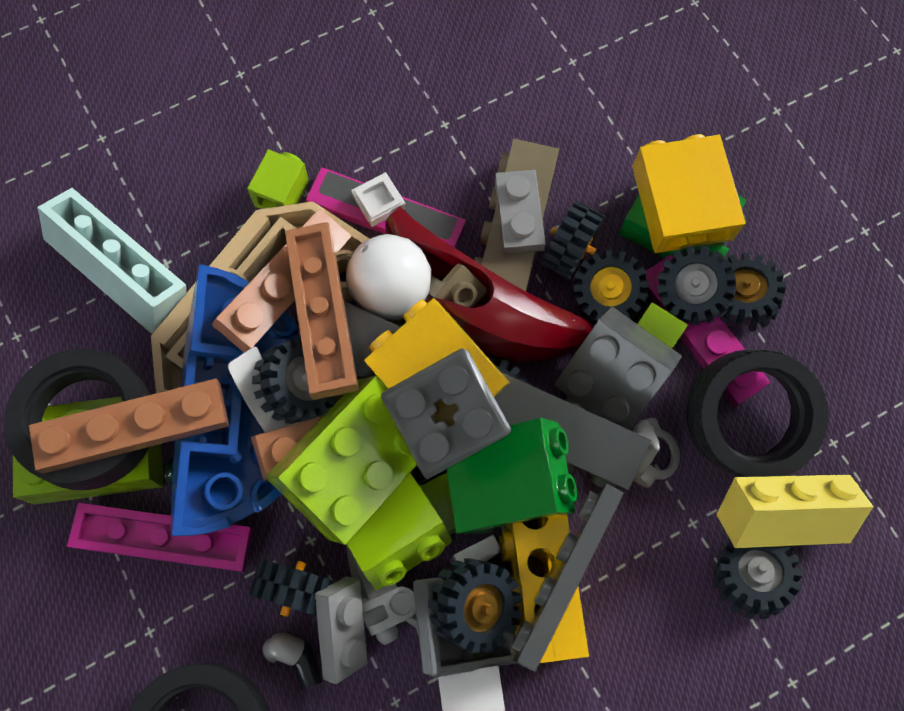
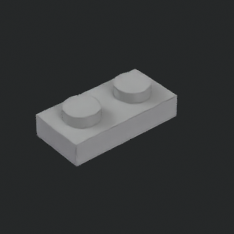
M536 170L495 173L494 181L503 254L544 251L546 243Z
M348 576L315 593L323 680L338 684L368 664L361 583L359 579Z

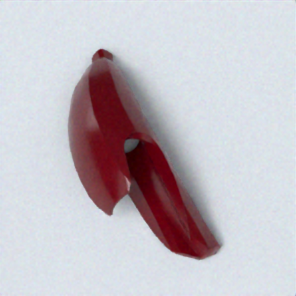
M401 206L394 208L389 213L385 222L386 234L407 238L420 247L431 267L432 276L442 281L457 264H461L486 287V294L473 308L439 298L434 299L443 306L487 357H495V360L505 359L510 363L548 362L576 352L595 326L569 311L520 289L493 273L415 221ZM427 298V300H426L425 302L428 303V302H430L433 298Z

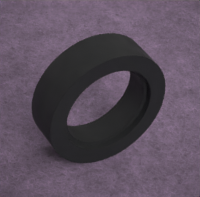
M94 349L66 350L51 355L34 365L15 386L5 411V436L16 460L37 477L70 490L98 489L120 480L140 463L149 449L147 447L45 474L35 470L29 425L42 422L44 412L50 401L67 386L85 380L103 381L116 387L123 402L151 395L144 382L124 362L111 354Z
M213 663L181 666L162 674L139 694L130 708V711H164L169 703L180 694L191 689H208L225 697L236 711H269L261 692L249 678L231 667Z

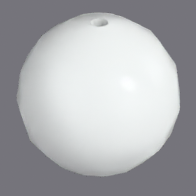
M384 234L366 240L354 251L347 264V289L356 306L385 320L403 318L404 314L413 305L422 299L425 300L430 291L431 267L421 248L404 237Z

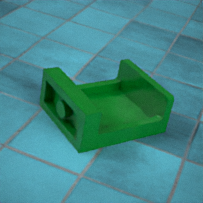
M540 417L509 425L511 432L507 436L447 468L456 534H481L493 531L495 527L553 515L575 514L574 502L577 500V487L574 478L568 473L565 455L569 451L568 439L558 422Z

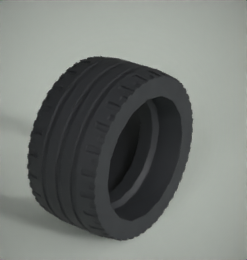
M765 349L734 351L711 362L695 378V382L692 383L686 400V424L695 446L716 467L739 477L787 476L807 465L808 461L815 457L814 455L818 453L819 447L823 444L829 422L826 394L813 372L809 371L807 366L793 357ZM751 371L765 372L775 377L786 390L791 406L789 426L782 440L767 453L757 456L743 455L731 449L722 439L717 423L718 402L725 388L737 376Z

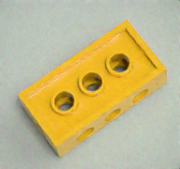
M567 515L538 518L539 529L537 530L526 527L523 522L505 525V531H502V536H499L502 563L510 562L511 578L515 579L518 587L512 591L520 593L522 602L514 604L516 609L521 610L520 619H517L518 625H515L517 627L515 635L524 620L532 624L535 618L534 608L536 603L533 602L545 577L549 576L554 579L562 564L560 560L556 559V555L567 534L570 533ZM529 556L537 557L543 562L545 566L543 577H538L531 573L527 564ZM577 587L540 663L589 657L579 587Z

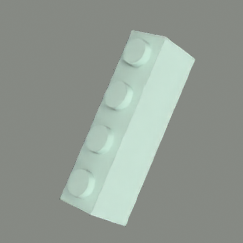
M73 188L38 206L43 239L151 334L154 333L185 296V283Z

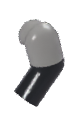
M286 632L275 633L265 641L262 649L265 659L271 663L279 661L293 666L301 690L322 682L312 647L307 641Z

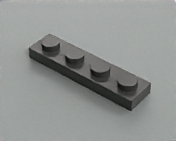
M606 484L597 494L589 491L577 514L578 517L584 519L577 535L567 534L556 555V559L560 560L562 564L555 578L552 579L546 576L533 602L540 605V608L532 624L524 620L513 639L511 647L518 651L513 659L516 663L531 671H536L624 492Z

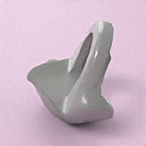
M656 418L639 420L631 431L650 439L651 442L633 481L642 487L649 488L655 480H664L674 474L680 462V450L676 440L670 433L660 428ZM658 438L665 440L671 450L670 464L664 470H658L650 465L660 449Z

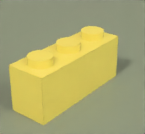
M851 475L735 477L716 515L735 548L841 544L852 542L871 512L873 505Z

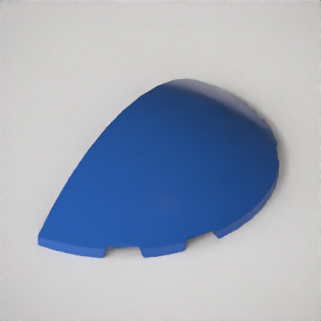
M201 264L198 266L180 387L217 378L221 384L229 427L175 440L171 496V536H192L229 528L233 523L246 518L254 512L262 511L282 494L269 480L263 481L251 437L265 432L246 404L228 369V364L244 352L211 325L250 282L233 273ZM285 311L253 347H257L260 355H262L274 346L299 338L297 335L299 328Z

